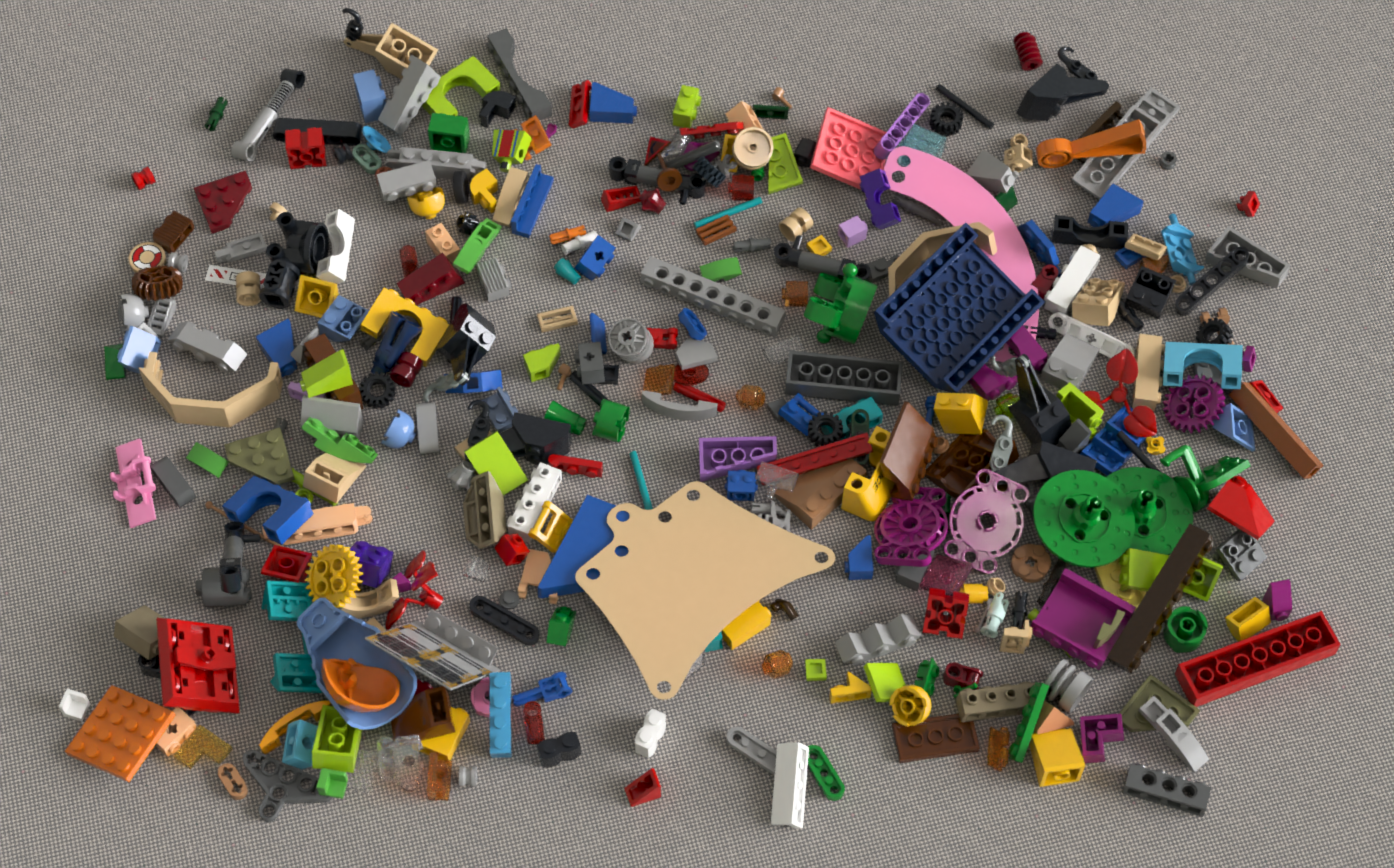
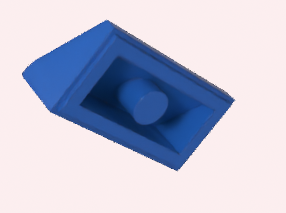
M590 313L591 342H600L602 354H606L605 323L597 315Z

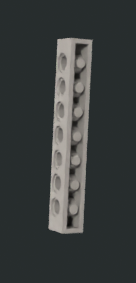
M652 256L649 257L641 272V283L645 286L653 287L664 294L675 296L681 301L690 302L698 308L711 311L713 314L727 317L733 322L742 323L746 327L759 330L765 335L776 337L785 321L786 310Z

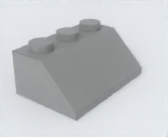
M430 160L377 174L379 193L383 201H394L399 197L412 196L415 193L430 191L437 187Z
M303 395L301 428L308 418L311 417L321 421L326 428L336 431L341 438L345 433H348L360 439L364 424L360 404L317 397L308 398V396ZM301 429L302 434H305L309 437H313L312 435Z

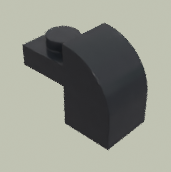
M493 91L486 94L482 98V108L479 113L481 126L488 128L495 115L509 119L516 108L515 96L504 91Z

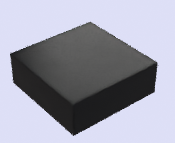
M603 365L605 382L599 384L618 385L619 365Z

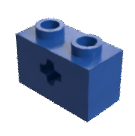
M598 235L574 269L591 281L596 276L600 278L605 271L603 267L605 263L609 264L615 255L612 253L616 247Z

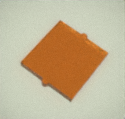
M660 364L657 367L647 368L643 390L661 393V396L671 394L675 365L662 366Z

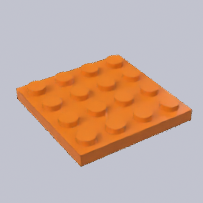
M111 685L65 752L75 759L130 782L176 714L170 709Z

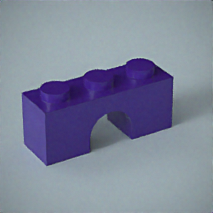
M879 168L860 176V188L866 195L865 203L867 208L871 210L872 216L870 218L872 224L883 230L902 222L895 204L889 202L882 205L880 202L882 192L890 189L886 172Z

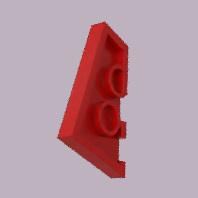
M743 122L713 124V126H696V129L680 128V133L682 136H694V139H703L707 134H711V137L722 136L721 132L737 134L738 130L744 129Z

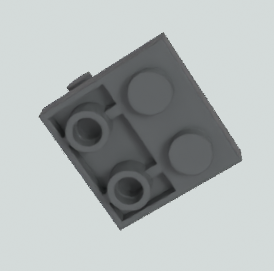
M1240 529L1215 549L1217 552L1213 554V558L1216 561L1222 558L1237 581L1244 579L1268 558L1256 539Z

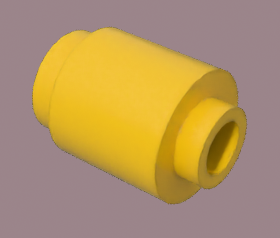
M963 584V587L959 588L960 593L969 594V604L988 601V586H983V584Z

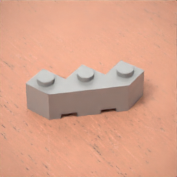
M189 321L179 323L168 338V341L176 351H191L194 357L203 363L213 361L218 365V369L224 373L236 372L247 356V353L235 342L229 339L226 341L220 340L218 334L205 328L203 331L196 329V325Z
M900 614L888 624L874 623L861 634L848 632L837 640L835 645L843 663L858 665L898 649L912 646L922 635L913 615Z

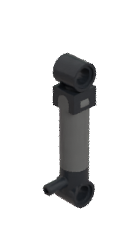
M621 156L610 159L609 176L612 180H624V183L635 186L639 182L658 187L657 176L663 169L641 165V161L630 158L627 163ZM681 174V185L675 189V191L682 192L679 203L685 205L688 195L694 199L702 198L706 193V180L702 181L700 174H693L691 176Z
M801 235L796 236L793 247L787 243H779L774 248L776 262L781 267L791 266L818 274L826 273L841 280H844V265L848 263L856 265V261L846 258L838 260L800 250L803 241ZM783 253H787L784 257L780 256ZM865 263L857 264L858 271L855 277H858L860 274H866L865 277L858 278L872 283L870 267Z
M238 521L229 522L224 526L225 539L223 557L220 559L219 574L221 590L226 593L237 592L241 589L242 558L245 543L261 541L259 534L245 535L244 524Z

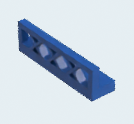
M535 164L511 220L512 234L526 238L530 237L554 182L553 176L542 174L541 165Z

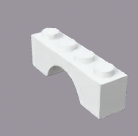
M340 209L326 215L325 225L332 243V255L318 262L316 277L320 280L336 283L337 285L344 282L347 276L346 272L355 222L354 218Z

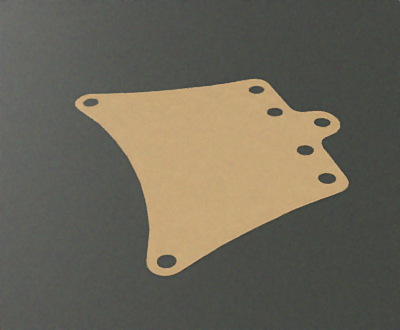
M695 481L688 483L651 510L641 509L632 503H623L615 506L607 516V524L614 533L612 542L580 567L576 572L575 578L581 588L602 610L623 640L640 669L652 695L658 699L665 700L676 695L693 663L708 644L730 622L771 592L798 578L831 567L835 562V554L830 548L790 533L734 504L706 484ZM688 491H698L700 493L699 499L696 501L689 500L686 496ZM619 511H626L630 517L627 521L621 522L616 518V514ZM661 512H669L672 518L669 522H661L658 519V515ZM626 546L628 554L623 557L616 555V547ZM824 552L828 555V560L825 563H819L814 558L815 554ZM595 568L599 570L600 576L594 580L589 579L586 576L587 571ZM661 681L669 682L671 690L667 693L659 692L657 690L658 683Z

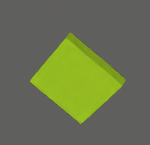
M866 663L863 666L876 702H890L894 691L906 685L898 663Z

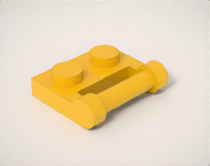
M544 501L543 509L534 527L530 529L528 536L540 542L552 553H556L573 519L553 503ZM549 513H551L553 515L544 533L542 534L540 531Z

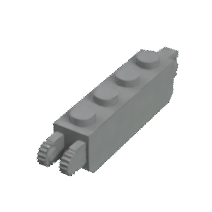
M401 147V150H388L387 155L390 159L388 158L385 161L387 167L398 169L430 160L435 178L453 179L455 171H465L468 181L472 179V175L478 174L487 168L486 162L474 159L473 154Z

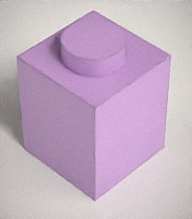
M857 215L839 224L838 236L846 247L849 248L866 239L868 227Z

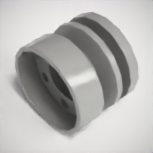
M632 318L621 319L614 323L609 331L608 341L611 349L626 363H641L651 355L654 348L653 337L648 329L638 320Z
M1063 659L1052 669L1044 683L1049 685L1046 696L1051 691L1052 693L1049 697L1051 701L1061 696L1058 706L1071 713L1087 693L1093 678L1083 671L1074 677L1073 674L1076 667L1071 665L1067 669L1069 662Z

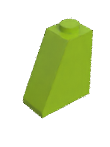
M344 349L337 351L301 372L302 380L299 381L302 392L306 391L308 398L353 385Z

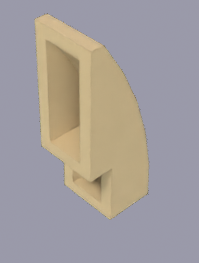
M510 167L496 205L493 222L510 227L512 217L528 182L527 171Z

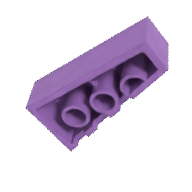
M776 436L699 438L700 482L726 476L728 471L750 470L757 468L759 465L777 460Z

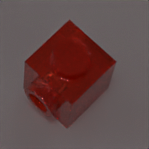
M732 175V182L728 183V193H732L733 201H749L754 199V176Z

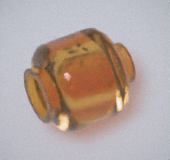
M745 384L736 393V400L741 408L758 410L765 403L766 395L760 386Z
M783 650L766 654L762 663L763 672L773 679L789 674L791 667H793L790 654L788 652L785 653Z

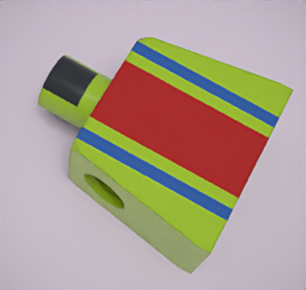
M494 130L492 156L498 163H501L500 171L508 173L512 164L523 163L532 140L525 131Z

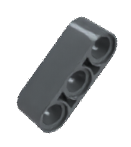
M167 456L150 466L154 476L179 508L196 498L192 488Z

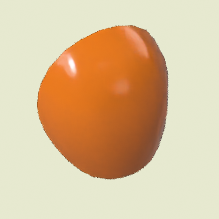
M322 658L321 672L327 692L338 705L355 712H379L393 704L398 698L400 683L392 672L383 668L365 666L355 662L352 658L348 660Z

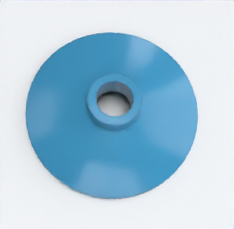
M369 126L362 128V133L368 141L366 144L370 149H377L383 153H387L391 149L389 142L377 130Z

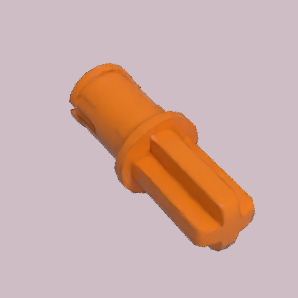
M581 225L571 229L565 228L564 231L550 234V242L552 245L565 241L569 242L578 235H585L586 230H583L585 227Z

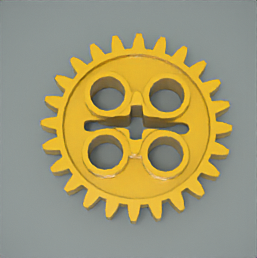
M330 544L329 547L323 546V551L317 550L318 557L312 556L314 562L308 563L311 569L305 572L309 574L305 581L309 582L306 589L311 590L308 596L314 597L313 602L319 598H326L336 608H344L345 603H351L350 597L356 598L354 591H360L357 584L363 582L359 579L363 572L358 570L362 567V564H357L360 558L354 556L355 551H350L349 547Z

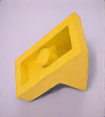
M849 671L846 677L847 686L837 685L830 688L829 698L831 704L871 698L872 690L870 685Z

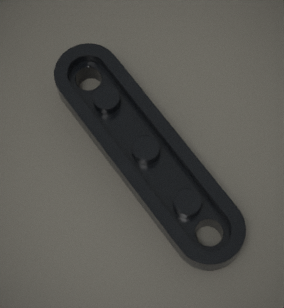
M475 596L471 599L469 607L474 616L525 645L531 646L539 641V629L535 625L484 596ZM478 606H482V607H483V609H481V610H478V609H476V608H477ZM527 635H533V637L530 638V639L527 638L526 636H527Z

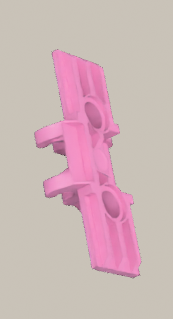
M139 438L115 447L120 474L110 473V479L116 482L118 491H113V496L116 500L126 503L130 528L156 520L152 499L156 485L153 483L151 475V459L148 456H144L142 440ZM142 471H143L144 481H145V484H144V485H142L141 476H140V473H141ZM138 496H142V502L135 504V499Z

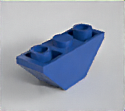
M501 369L471 372L470 379L465 385L461 386L459 384L456 388L447 389L446 393L484 392L497 390L496 388L499 386L503 389Z

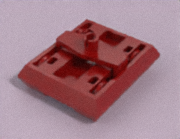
M157 618L163 706L186 710L239 714L232 626Z

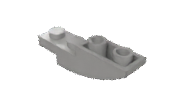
M1155 696L1139 708L1138 711L1167 740L1166 744L1193 773L1209 761L1205 751L1186 725L1170 708L1167 710Z

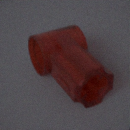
M410 245L403 246L399 250L404 278L419 269L415 247Z
M529 701L523 707L527 743L537 745L545 740L541 706L538 702ZM530 710H535L538 712L535 716H530L527 714V712Z

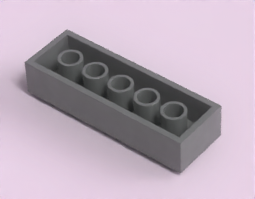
M789 350L785 394L796 395L800 393L806 397L856 402L872 397L876 404L898 406L903 362Z

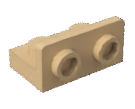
M1025 619L1022 629L1018 627L1004 628L1000 642V652L1024 654L1025 647H1029L1030 639L1032 638V627H1029V620Z

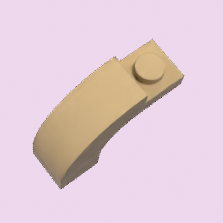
M389 579L374 590L355 593L356 598L350 597V604L345 603L344 608L338 607V609L357 619L382 614L392 609L393 602L399 598L397 580Z

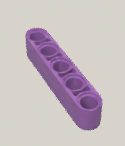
M918 93L875 146L874 154L877 158L886 159L928 107L930 99L926 94Z

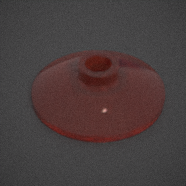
M677 364L671 371L672 379L676 383L685 386L700 384L709 376V369L705 364L681 370L680 365Z

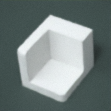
M67 689L59 708L63 716L83 722L91 703L86 694Z

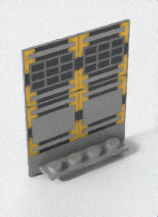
M433 609L430 610L424 624L415 621L365 637V640L449 690L473 681L480 683L479 681L489 676V673L500 671L499 668L492 665L498 650L496 646Z

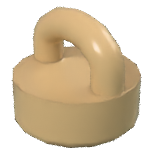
M273 202L269 207L273 212L270 215V220H275L281 213L287 212V210L280 204Z

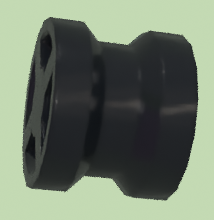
M347 143L342 144L339 148H332L334 157L339 165L343 164L346 160H353L352 152Z

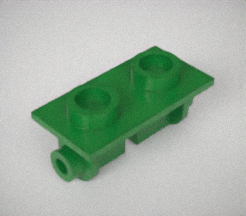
M933 658L930 661L923 660L920 663L917 678L923 680H915L914 685L923 688L930 698L934 694L935 680L940 672L939 666Z

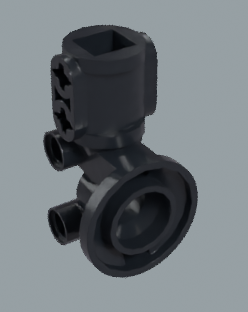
M283 212L277 217V223L287 240L286 249L282 248L278 243H272L266 248V254L271 263L264 279V288L259 293V299L263 303L277 309L289 307L296 286L295 281L299 279L300 272L317 274L318 262L327 258L329 252V233L326 225L320 222L295 220L289 212Z

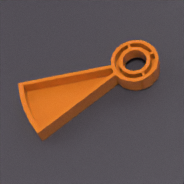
M1138 119L1074 141H1069L1065 138L1045 140L1036 147L1037 160L1041 167L1059 168L1069 164L1074 158L1145 154L1146 138L1143 125Z

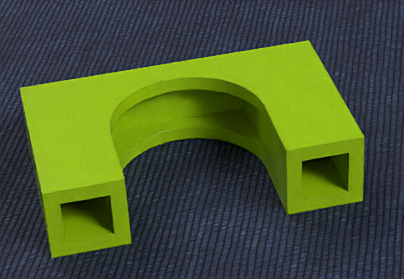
M472 56L441 76L438 85L433 88L427 101L422 104V107L430 116L432 113L458 116L457 109L445 98L446 93L450 89L457 86H468L473 88L483 98L490 92L501 91L500 82Z

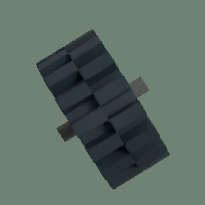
M703 156L693 165V169L702 176L701 180H707L716 188L727 177L716 167L717 163L712 164Z

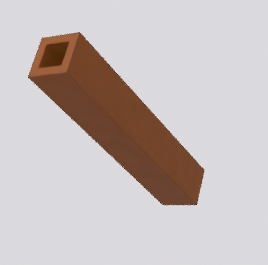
M1241 382V389H1232L1233 391L1229 396L1303 479H1311L1324 466L1249 382Z

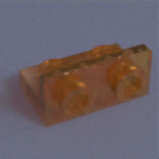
M430 752L427 796L428 800L448 801L450 797L452 761L440 760L438 752Z

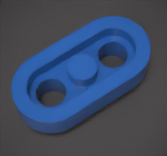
M683 308L678 314L680 323L686 327L692 339L703 340L707 335L706 329L690 309Z

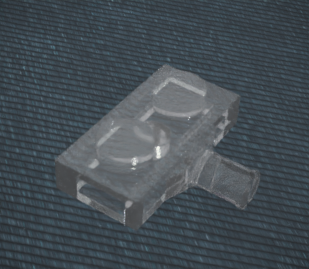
M762 461L755 480L769 486L765 497L773 500L776 489H783L793 493L799 474Z

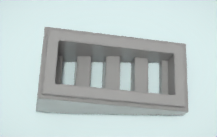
M166 298L157 300L154 303L147 326L159 337H164L177 308L175 300ZM153 325L160 326L161 329L154 328Z

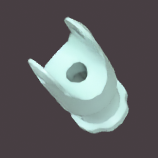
M1002 592L995 594L986 614L987 620L985 625L980 630L983 635L990 638H996L998 635V627L1003 622L1009 605L1007 599L1002 600L1004 597Z

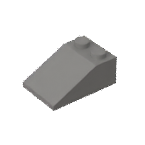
M1066 333L1044 366L1041 380L1059 389H1062L1070 382L1079 389L1100 349Z

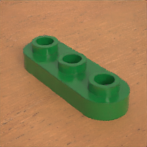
M817 745L808 746V769L827 799L831 801L840 800L845 791L842 780L822 748ZM815 755L817 759L812 760L810 756ZM825 772L827 776L823 777L820 773ZM836 789L838 792L833 794L830 790Z

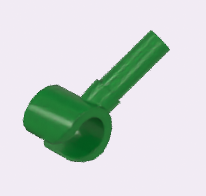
M974 683L963 688L958 685L955 686L953 691L956 694L953 697L956 699L959 692L964 689L970 688L973 690L977 688V684Z

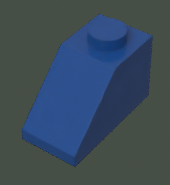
M867 535L848 554V560L844 561V572L848 573L849 580H868L873 577L871 535Z

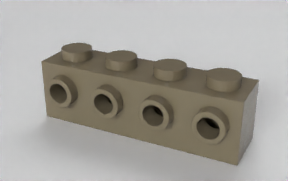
M1025 681L1018 685L1003 684L994 688L985 686L978 690L970 688L962 690L956 698L961 722L1022 715L1023 708L1030 699L1029 691L1035 683Z

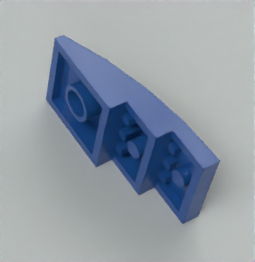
M1125 405L1106 422L1104 428L1094 436L1092 442L1080 453V455L1097 460L1095 468L1106 476L1119 470L1133 455L1116 436L1121 430L1138 448L1147 438L1134 436L1125 429L1123 421L1129 415Z

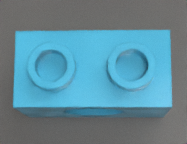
M301 719L288 724L282 758L283 763L301 770L312 766V750L318 726Z

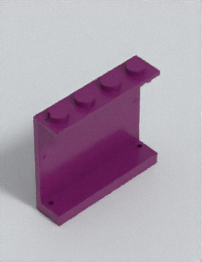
M1065 568L1059 582L1036 619L1032 621L1030 627H1032L1034 636L1043 638L1050 642L1053 647L1066 651L1071 657L1082 660L1089 667L1100 670L1111 649L1131 619L1136 607ZM1118 609L1125 612L1113 636L1101 647L1093 648L1103 622L1111 625Z

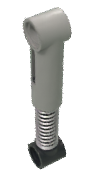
M286 68L281 72V84L275 94H273L267 105L262 107L241 140L233 144L231 154L234 158L246 161H253L255 159L258 146L278 118V111L285 104L291 92L296 88H302L304 85L305 74L303 71Z

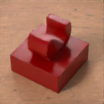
M1248 191L1246 196L1240 197L1242 203H1237L1236 206L1239 211H1244L1247 217H1254L1260 202L1255 191Z

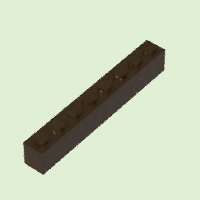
M1192 524L1188 525L1108 654L1107 658L1111 664L1130 674L1139 667L1141 657L1151 647L1152 639L1154 636L1159 635L1162 623L1170 617L1175 602L1178 603L1180 601L1183 589L1191 583L1195 570L1201 567L1206 552L1209 553L1211 551L1214 540L1210 533Z

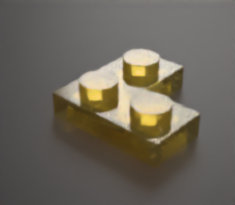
M199 725L173 756L174 759L191 770L203 754L220 765L232 751V746Z

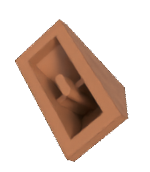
M1044 701L1034 732L1041 734L1074 726V721Z

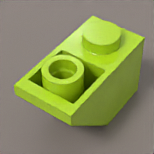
M559 343L550 344L542 349L531 350L523 354L524 366L531 382L550 376L561 356Z

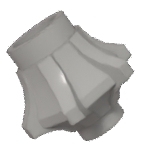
M462 461L458 467L451 468V472L447 474V477L452 481V487L456 490H462V488L468 490L474 476L475 468L472 463Z

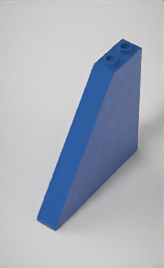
M587 494L538 586L539 598H548L550 594L557 593V596L585 592L576 582V572L612 542L614 533L607 524V516L616 505ZM619 511L616 514V518L621 522L627 521L630 517L626 511ZM623 545L618 546L615 549V553L621 557L626 556L628 548ZM591 568L587 571L586 576L594 580L600 576V572L595 568Z

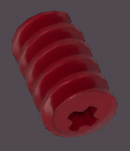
M1028 32L1016 35L1013 42L1022 70L1031 71L1040 67L1043 64V60L1041 59L1035 36L1030 35Z

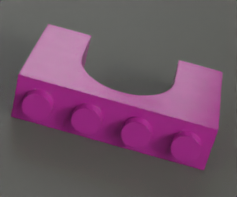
M1022 325L1006 343L1017 357L1022 354L1027 355L1033 369L1039 371L1046 365L1048 354ZM984 364L968 382L982 398L989 401L998 398L1006 389H1012L1018 380L1017 375L1014 377L1001 376Z

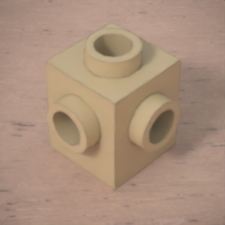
M1022 143L1004 151V164L1012 172L1014 170L1021 172L1033 166V151Z

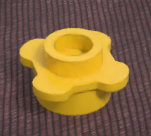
M1161 436L1158 438L1147 437L1145 440L1147 443L1146 451L1152 455L1163 454L1166 450L1163 445L1164 438Z

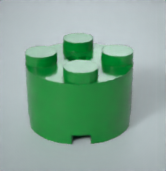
M603 399L600 405V412L596 411L593 422L596 425L592 435L613 442H620L626 430L624 427L625 423L629 420L630 407Z
M1183 606L1172 611L1164 628V638L1174 652H1192L1202 644L1207 632L1208 623L1205 616L1199 610L1196 611L1190 609L1191 607Z

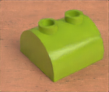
M1203 557L1201 567L1195 570L1191 583L1185 586L1183 592L1208 602L1223 569V565Z

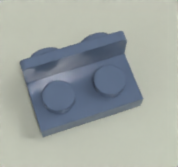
M499 386L496 388V394L482 400L490 407L489 419L498 433L511 428L514 413H519L515 405L512 406L510 404L511 400L506 391L503 392Z

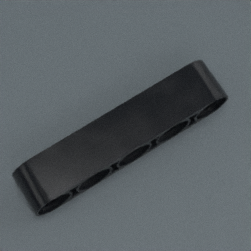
M277 118L275 120L273 138L277 141L285 142V130L300 129L301 132H306L307 129L312 127H322L325 144L342 145L347 143L348 146H356L360 144L363 127L360 123L349 121Z
M1244 247L1235 248L1183 292L1175 302L1177 314L1181 316L1190 314L1244 268L1248 263V250ZM1242 254L1245 259L1237 260L1235 256ZM1228 266L1231 271L1223 272L1221 268ZM1213 278L1217 283L1211 285L1207 280ZM1199 290L1203 294L1197 297L1193 292ZM1185 302L1189 306L1186 309H1182L1179 307V304Z

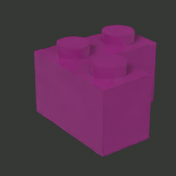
M1121 713L1080 717L1084 762H1105L1104 742L1124 741Z

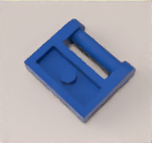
M797 393L792 400L780 408L778 414L804 435L808 436V425L810 419L812 420L811 415L817 417V413L820 411L803 399V395Z

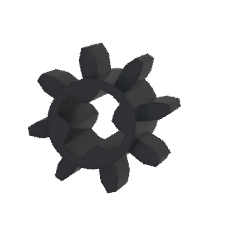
M465 211V215L461 214L456 222L457 227L460 228L459 232L471 235V232H474L479 225V220L476 219L477 215Z

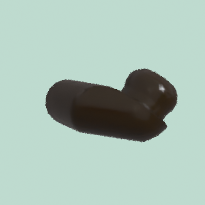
M775 599V602L771 603V609L774 612L779 610L785 611L790 621L799 616L789 601Z

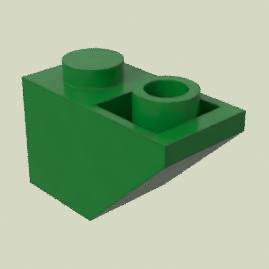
M565 606L556 608L549 620L546 643L566 647L570 640L576 611Z

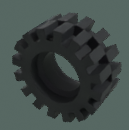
M944 102L940 106L937 104L931 112V129H935L936 134L940 132V136L946 134V137H949L950 133L952 136L955 135V132L958 133L963 121V112L960 111L959 106L955 108L956 104L954 103L950 106V102H947V105H944ZM947 116L952 118L953 121L943 122L940 118Z
M1210 318L1208 323L1204 321V326H1199L1200 331L1196 332L1198 335L1196 336L1197 343H1232L1233 331L1222 319L1214 318L1212 320ZM1220 331L1217 338H1215L1212 341H1209L1210 337L1215 332Z
M375 372V375L369 373L368 378L365 376L363 378L364 382L361 381L360 394L365 404L367 403L369 407L373 406L374 409H377V406L384 408L383 405H390L389 401L392 402L394 400L393 396H395V387L390 376H385L383 372L381 374ZM381 384L385 387V391L381 396H373L370 393L372 386Z
M824 411V415L818 412L817 417L815 415L812 416V420L810 419L808 425V437L811 443L815 442V446L818 447L819 444L824 446L841 440L843 425L838 415L833 417L834 413L830 412V415H827V411ZM828 425L832 427L833 432L829 435H822L819 433L818 428Z

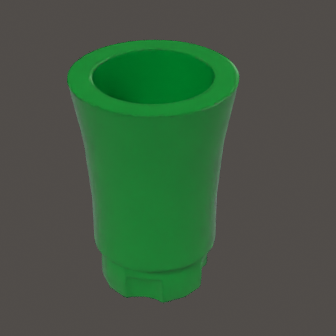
M554 400L549 405L544 419L571 424V434L574 433L576 435L582 434L587 423V419L563 407Z

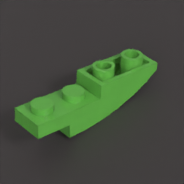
M488 218L480 222L457 255L452 266L469 274L482 258L485 250L499 234L502 226Z
M309 417L301 428L317 439L314 443L315 447L340 459L358 463H372L378 455L372 447L359 442L356 436L345 433L341 438L336 431L326 428L318 419Z

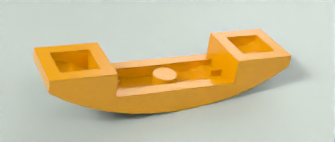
M330 701L309 703L283 716L263 737L259 744L261 752L267 755L281 745L279 737L287 733L289 723L299 719L306 721L310 717H313L318 722L323 705L332 706Z

